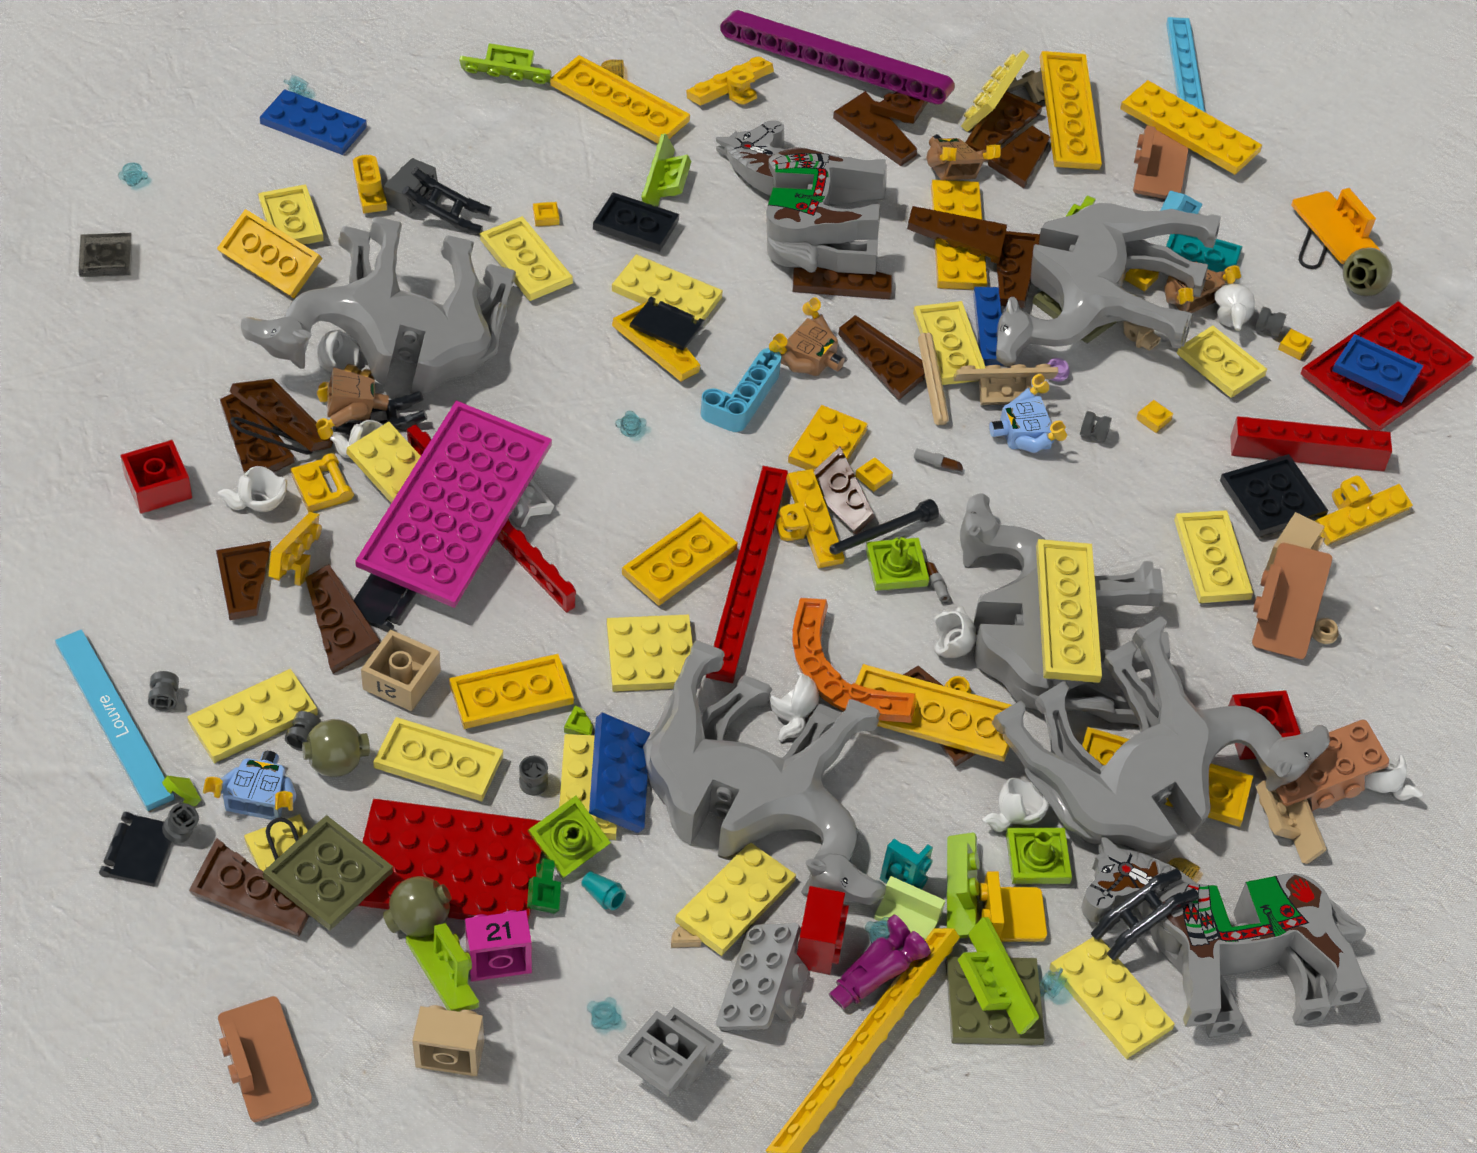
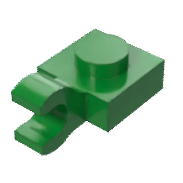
M543 858L542 864H536V877L533 876L529 880L527 908L553 914L559 911L561 882L553 880L554 860Z

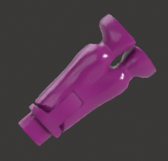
M893 914L887 920L889 938H877L863 955L836 981L837 987L829 993L830 998L843 1010L852 1002L858 1004L861 1002L860 998L864 999L886 981L905 972L912 961L923 959L931 953L926 941L917 932H910L906 924L897 915Z

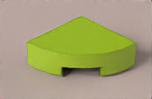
M575 705L564 726V733L592 735L593 727L589 717L582 708Z
M167 776L163 780L162 784L170 794L174 791L184 798L182 803L196 807L201 801L190 778Z

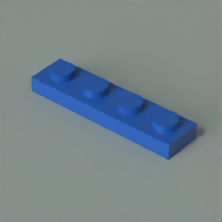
M974 287L973 299L978 346L985 366H1004L996 359L997 326L1002 315L999 287Z

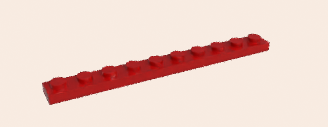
M416 424L407 429L408 443L421 456L430 443L431 437L427 432H422ZM508 518L496 540L566 613L574 609L576 590L573 584L565 581L560 576L557 568L543 558L540 550L537 547H533L527 541L524 533L521 530H516Z
M762 466L714 642V647L724 651V664L719 671L706 674L708 679L734 683L783 497L788 470Z

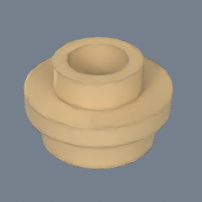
M1321 618L1315 622L1312 637L1316 641L1323 644H1330L1336 641L1339 631L1337 624L1333 620Z

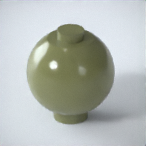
M1361 248L1354 251L1346 259L1343 266V279L1346 286L1353 293L1360 296H1374L1385 290L1391 281L1393 273L1392 264L1387 255L1375 248Z
M329 719L320 722L310 731L307 736V742L302 743L304 760H309L310 766L318 773L327 777H341L349 774L358 766L360 757L370 755L368 734H359L357 729L349 722L340 719Z
M416 876L402 881L391 894L390 908L383 912L384 921L392 933L401 930L404 934L412 937L434 934V926L445 923L450 911L449 901L452 900L451 894L444 884L440 885L429 877Z

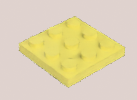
M689 614L607 618L612 692L673 689L693 645Z

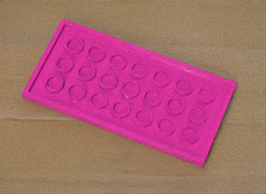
M456 400L355 560L356 567L455 608L551 448L552 439Z

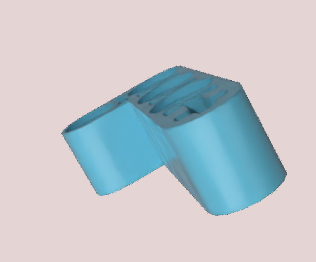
M769 348L760 351L732 394L715 388L705 390L701 398L700 414L702 419L731 432L744 430L779 378L781 354L779 352L774 353Z

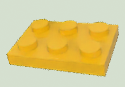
M821 405L789 454L788 463L805 470L813 469L814 471L839 447H841L848 461L867 431L868 423Z

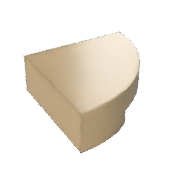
M679 926L672 934L671 948L701 947V940L696 935L693 936Z

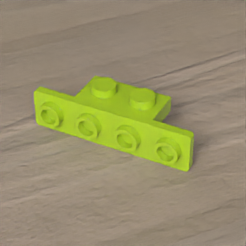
M489 43L485 59L460 56L459 59L461 68L469 73L485 72L493 77L503 75L518 81L523 79L532 80L537 84L550 83V78H552L551 70L532 67L535 56L534 50Z
M666 133L660 136L644 191L641 194L642 202L657 207L660 198L682 194L692 162L688 154L673 157L675 149Z
M974 832L947 837V928H954L960 936L959 939L969 938L970 930L977 924V895L980 894L977 870L980 868L977 854V836Z
M982 917L968 934L977 952H964L957 960L982 1010L1006 1009L1017 1033L1024 1034L1039 1019V1015L989 917Z
M446 923L435 925L434 934L426 937L406 936V944L447 1010L460 1012L461 1010H472L479 1007V1000L468 985L469 970L472 969L471 957L468 952L463 951L458 936L452 934Z

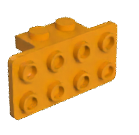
M1350 188L1342 189L1338 200L1328 191L1293 199L1291 206L1341 264H1344L1346 259L1358 249L1375 248L1380 250L1369 237L1376 217Z

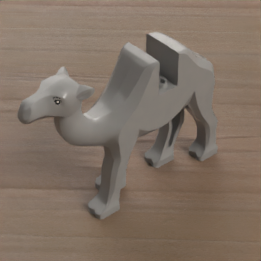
M1097 203L1081 209L1074 215L1047 221L1041 228L1039 245H1034L1031 283L1057 301L1062 312L1055 319H1039L1020 309L1016 298L1010 297L997 326V361L1004 366H1012L1016 363V358L1021 351L1029 344L1053 347L1072 345L1080 341L1096 327L1115 321H1128L1136 325L1152 328L1165 334L1173 348L1184 347L1190 330L1192 313L1160 307L1129 293L1122 288L1125 270L1144 269L1164 273L1184 282L1188 288H1193V295L1195 297H1201L1206 281L1208 264L1189 261L1166 246L1151 244L1143 239L1168 234H1183L1197 237L1205 247L1214 248L1221 216L1214 214L1205 216L1175 209L1141 211L1112 203Z
M378 216L373 218L370 232L348 226H343L340 231L339 246L347 250L351 256L349 284L314 289L300 294L292 301L283 318L274 320L255 319L252 317L243 318L241 320V331L246 340L261 345L271 356L291 360L295 366L303 369L305 368V353L309 339L312 336V326L319 321L330 322L340 327L358 343L374 379L385 386L393 357L402 361L417 363L410 393L417 391L426 393L436 389L449 379L466 377L476 373L485 362L497 354L500 332L508 311L507 302L516 272L512 269L489 264L485 269L483 281L492 292L489 298L482 305H479L477 299L479 280L471 260L474 243L470 240L448 235L443 241L441 254L452 265L455 287L445 303L442 305L424 296L402 291L399 289L395 272L402 224L401 222ZM370 238L381 246L373 272L369 262Z
M980 493L970 497L960 530L964 566H971L981 556L1004 553L1016 557L1022 567V572L1016 580L985 593L978 599L973 622L977 635L973 656L977 667L1001 681L1017 702L1022 700L1028 708L1038 710L1035 705L1036 698L1059 683L1065 682L1069 687L1065 696L1066 711L1080 710L1096 715L1109 723L1139 725L1134 712L1124 697L1117 696L1093 682L1043 678L1036 544L1038 539H1046L1040 534L1025 528L999 525L992 514L989 506L990 498L987 495ZM1144 561L1141 567L1134 573L1095 576L1097 606L1112 607L1124 604L1159 606L1163 593L1161 570L1153 568V562ZM1163 632L1161 641L1166 656L1170 660L1168 632ZM1139 648L1132 661L1135 672L1149 669ZM1100 649L1101 680H1114L1111 672L1103 663L1105 656L1114 650Z
M1163 616L1138 629L1134 633L1133 640L1105 656L1103 663L1124 692L1128 705L1134 712L1140 727V733L1125 742L1106 765H1102L1092 757L1072 733L1065 710V696L1069 690L1065 682H1061L1039 695L1035 701L1036 707L1045 716L1051 752L1035 741L1024 727L1023 716L1026 705L1022 700L995 715L992 721L997 732L1003 734L1005 742L1025 766V773L1031 783L1044 796L1066 829L1074 832L1086 842L1101 844V837L1104 836L1113 844L1125 845L1147 854H1159L1170 849L1178 836L1159 808L1168 800L1192 834L1203 825L1210 813L1209 766L1215 755L1224 747L1234 743L1244 744L1249 747L1267 777L1266 789L1273 791L1281 785L1298 779L1314 760L1328 748L1330 743L1328 729L1323 725H1317L1313 731L1296 736L1282 737L1264 716L1248 707L1225 706L1204 710L1196 708L1185 695L1179 675L1166 656L1161 641L1162 633L1167 624ZM1138 648L1150 670L1157 701L1151 689L1139 679L1132 666L1133 657Z
M696 640L691 647L690 655L685 659L681 673L674 684L673 693L667 701L662 716L643 746L651 787L667 806L671 825L680 839L692 845L709 811L713 812L718 817L724 819L720 831L718 856L727 857L738 853L746 845L754 843L773 832L791 829L812 831L821 837L822 847L814 859L806 861L810 876L801 893L808 896L809 886L845 892L844 902L853 901L872 905L880 900L886 892L884 883L872 879L850 862L857 839L855 821L849 811L823 787L821 782L824 771L833 764L847 741L855 733L874 731L876 729L880 716L879 710L853 699H849L844 712L817 704L803 732L797 737L789 751L782 758L746 743L724 741L723 739L728 727L745 710L768 704L772 688L769 684L743 675L739 679L737 687L719 702L708 707L701 717L697 702V689L704 675L719 671L722 668L725 654L719 648Z

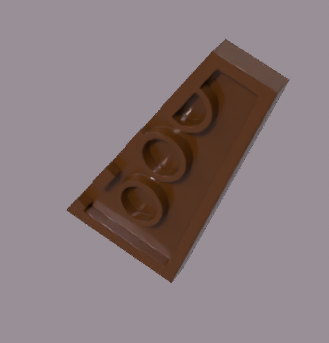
M1006 91L994 110L977 123L965 143L976 152L986 150L987 145L1001 146L1041 114L1043 106Z
M854 315L839 327L838 335L898 400L925 379L922 359L858 316Z
M233 394L220 399L221 408L244 474L255 466L265 467L275 472L295 463L294 455L288 448L242 433L235 429L230 421L233 417H239L273 429L266 418ZM235 421L238 426L245 430L284 443L279 435Z
M328 564L305 577L332 673L338 672L376 650L380 640L331 566Z
M218 838L214 841L189 889L191 895L298 937L310 916L263 878V871L261 869H257L250 864L243 856L228 848Z

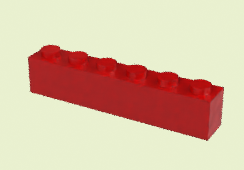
M1237 416L1230 436L1231 456L1271 460L1289 454L1294 462L1385 471L1392 454L1391 432Z

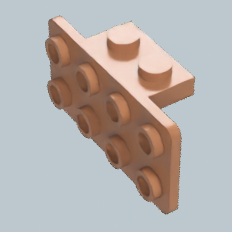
M1146 125L1144 134H1139L1137 148L1141 150H1136L1134 163L1138 164L1133 191L1145 196L1166 199L1169 191L1181 193L1189 148L1155 130V127Z
M1284 542L1279 544L1274 564L1270 565L1269 571L1264 570L1260 586H1264L1262 597L1257 596L1253 612L1257 613L1256 618L1258 619L1252 640L1254 647L1297 659H1304L1306 657L1333 560L1330 554Z
M1359 720L1329 732L1330 743L1328 748L1314 760L1298 779L1275 789L1283 805L1290 806L1307 799L1311 810L1314 811L1319 808H1328L1341 799L1356 797L1364 791L1365 776L1389 766V758L1366 720Z
M271 996L218 1015V1022L223 1034V1038L219 1039L224 1057L230 1056L232 1064L227 1066L233 1084L239 1083L252 1122H259L307 1106L312 1102V1095L277 997Z

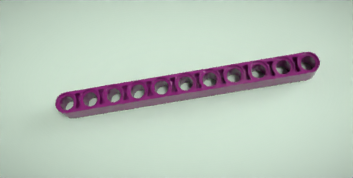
M734 10L720 24V31L729 39L933 104H942L955 88L954 81L947 75L740 10Z

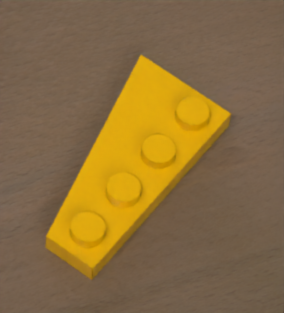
M647 302L613 318L612 326L680 382L699 373L700 363L687 347L682 351L630 327L631 321Z

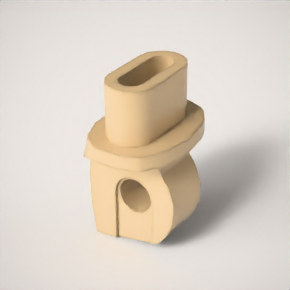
M1124 321L1123 332L1128 339L1136 342L1135 346L1137 348L1144 347L1150 351L1160 342L1161 337L1154 333V329Z

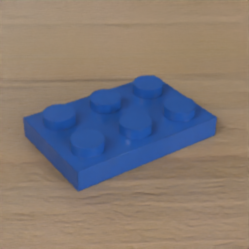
M1354 334L1334 364L1332 371L1402 403L1420 375L1423 365Z

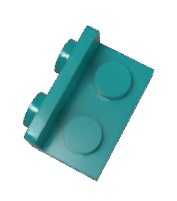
M894 838L887 845L880 880L887 884L892 876L922 890L929 878L926 873L933 863L931 859L933 847L927 844L917 854L910 846L902 844Z

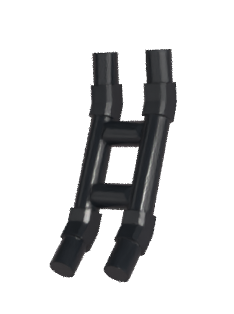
M416 166L411 174L424 187L433 190L428 200L409 186L403 189L402 194L410 199V202L416 207L430 212L454 225L455 228L467 233L471 232L480 235L483 231V226L472 223V221L462 217L459 218L461 210L464 207L468 211L489 216L492 207L461 195L437 182L436 179ZM441 195L454 201L450 212L437 206Z
M417 391L410 395L389 400L386 410L387 420L377 422L383 425L390 422L396 429L403 430L427 420L428 417L424 410L399 418L396 413V409L397 411L405 410L412 407L413 404L423 401L422 393ZM372 408V412H371V413H373V412H380V411H384V410H379V409H374V408ZM347 422L339 427L333 426V432L350 435L353 426L360 424V422Z
M1177 868L1154 876L1145 886L1114 909H1110L1099 920V924L1091 932V935L1099 941L1108 930H1111L1115 924L1121 921V918L1130 928L1116 939L1115 944L1107 952V955L1112 960L1116 961L1140 936L1172 912L1175 913L1177 910L1185 907L1186 904L1199 899L1195 888L1183 893L1179 892L1165 900V903L1155 894V892L1158 893L1160 890L1168 887L1169 884L1182 879V875ZM1146 900L1154 911L1139 921L1131 911Z

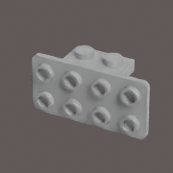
M797 923L751 925L747 929L716 1021V1025L720 1030L767 1029L771 1026L775 1013L781 1020H792L795 1009L799 1004V996L803 983L807 978L808 970L795 953L801 928Z

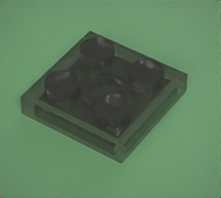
M81 234L79 276L131 275L132 234Z

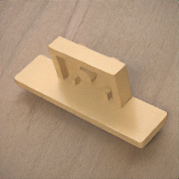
M1017 364L1012 365L1010 368H1001L1000 365H989L985 369H976L975 366L968 365L962 366L956 371L954 381H979L980 405H1007L1028 387L1032 388L1031 379L1035 375L1042 374L1045 379H1054L1058 374V367H1051L1050 364H1039L1035 366L1036 368H1026V365Z
M1262 781L1256 786L1260 797L1259 802L1265 809L1271 831L1275 835L1294 841L1302 863L1309 864L1326 851L1327 848L1307 799L1290 806H1285L1275 790L1268 791L1266 789V781Z

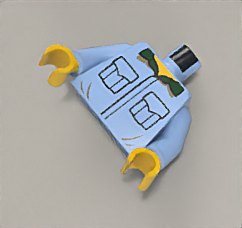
M1037 374L1033 377L1032 388L1028 387L1018 397L1003 407L1000 421H992L989 424L991 436H1005L1007 444L1011 449H1022L1037 453L1042 449H1051L1054 439L1064 441L1067 437L1064 423L1058 420L1051 424L1041 396H1036L1037 393L1044 394L1049 391V384L1045 381V377L1042 374Z
M264 751L260 761L249 758L244 759L239 767H235L222 778L207 777L203 788L204 794L213 792L215 798H220L223 793L225 811L269 820L280 818L282 807L292 811L293 803L297 798L291 778L285 775V768L277 764L279 756L272 751Z

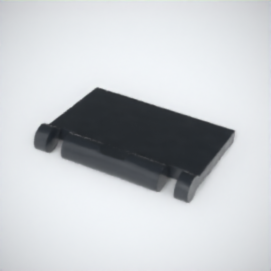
M651 296L631 321L630 327L684 351L698 331L702 329L705 320L699 318L695 324L693 323L694 315L663 301H660L656 307L654 306L656 298Z
M371 573L353 601L369 625L389 632L390 629H394L393 624L398 623L417 592Z
M123 812L121 820L125 823H118L103 860L104 864L114 867L111 869L107 866H101L99 874L106 878L112 877L154 887L172 843L163 834L162 827L164 821L133 815L130 812Z

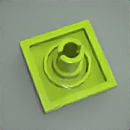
M897 537L893 540L866 542L865 550L875 591L928 586L929 576L919 538L906 539L900 537L898 539Z
M577 795L528 830V833L547 859L555 861V870L562 879L611 843Z
M1007 828L1006 840L1012 884L1071 883L1072 874L1065 828Z

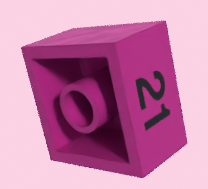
M509 910L503 914L488 916L480 914L465 919L466 951L469 953L472 961V969L469 970L471 982L532 973V942L526 910Z

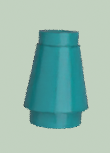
M592 871L588 872L582 879V887L586 889L603 909L616 910L621 906L626 897V891L623 889L622 884L595 874Z

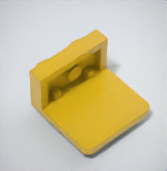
M987 871L984 883L979 884V899L984 904L982 917H989L1001 942L1044 941L1047 937L1041 889L1038 887H1000L999 871Z

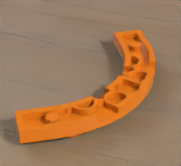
M800 598L792 634L794 653L800 672L809 676L816 683L819 696L842 711L846 710L849 699H853L878 709L880 712L878 719L881 721L912 723L916 705L915 693L874 690L856 683L850 684L842 679L841 674L826 660L821 645L822 630L828 609L827 599Z

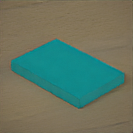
M1170 234L1166 247L1189 261L1208 264V270L1214 272H1222L1227 267L1236 266L1243 247L1216 239L1214 248H1208L1197 237L1183 234Z

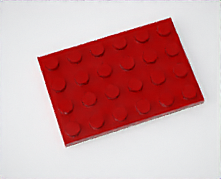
M1397 301L1305 365L1300 374L1369 428L1380 431L1469 367L1475 357L1401 302ZM1354 334L1423 365L1420 375L1402 403L1332 371L1334 364Z
M373 798L362 843L393 866V873L358 906L388 910L390 908L391 894L402 881L411 877L424 876L434 879L440 885L444 884L448 888L452 898L449 901L450 911L448 918L465 920L480 914L488 916L503 914L509 910H526L529 923L531 909L527 908L529 880L533 876L536 877V864H540L542 851L528 833V830L541 820Z

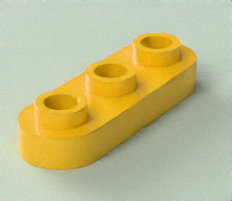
M373 155L355 157L353 159V169L358 191L366 196L376 195L382 189L377 158Z

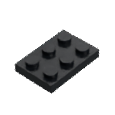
M612 192L593 221V230L660 252L678 224L679 214Z

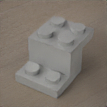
M673 1007L666 1016L655 1011L618 1055V1062L669 1097L677 1086L687 1091L723 1047L724 1040Z

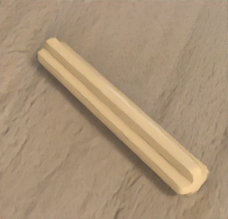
M921 333L918 337L934 423L936 425H945L949 421L933 335L931 333Z

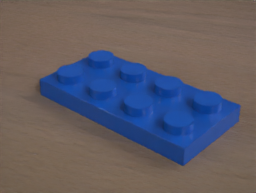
M286 89L280 93L260 116V124L341 155L348 150L367 127L366 119Z
M603 712L596 717L589 813L639 833L645 828L648 777L643 746L650 736V732Z

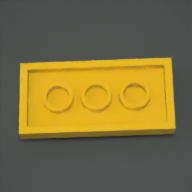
M247 209L242 212L217 247L220 253L293 299L323 259L318 253Z
M699 512L622 567V575L660 606L737 550L738 542L702 512Z
M559 654L449 678V685L463 729L574 704V696Z

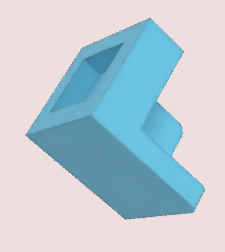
M1169 191L1160 211L1175 209L1198 214L1202 203L1185 194Z

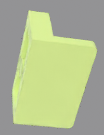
M891 876L886 884L884 898L875 913L874 919L887 925V920L895 914L906 924L910 932H917L925 940L933 928H936L942 916L945 900Z

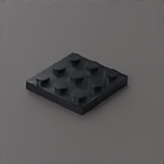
M1289 454L1221 475L1220 482L1257 537L1284 530L1295 512L1313 521L1326 516L1328 513V509Z

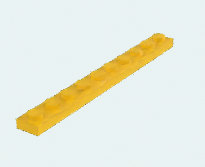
M933 928L925 939L931 953L923 959L912 961L909 968L896 977L765 1150L767 1153H802V1148L811 1136L819 1130L820 1124L829 1112L837 1106V1101L846 1089L852 1086L855 1077L870 1062L871 1056L879 1045L887 1039L888 1033L896 1022L902 1019L905 1010L920 995L921 989L929 978L936 973L938 966L944 958L952 952L953 946L960 938L954 928Z

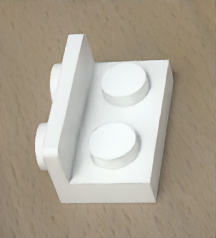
M531 479L510 517L519 528L525 527L530 516L551 514L554 505Z

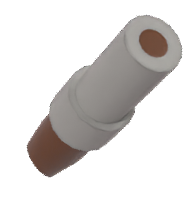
M918 448L915 451V459L931 463L933 466L940 468L944 467L956 471L963 470L960 462L944 457L942 454H934Z
M925 562L932 588L935 589L940 602H947L950 596L944 585L945 582L942 575L938 572L934 563Z

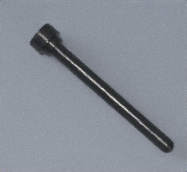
M932 499L924 500L918 504L914 511L832 544L829 551L831 554L836 555L915 521L929 522L939 516L938 506Z

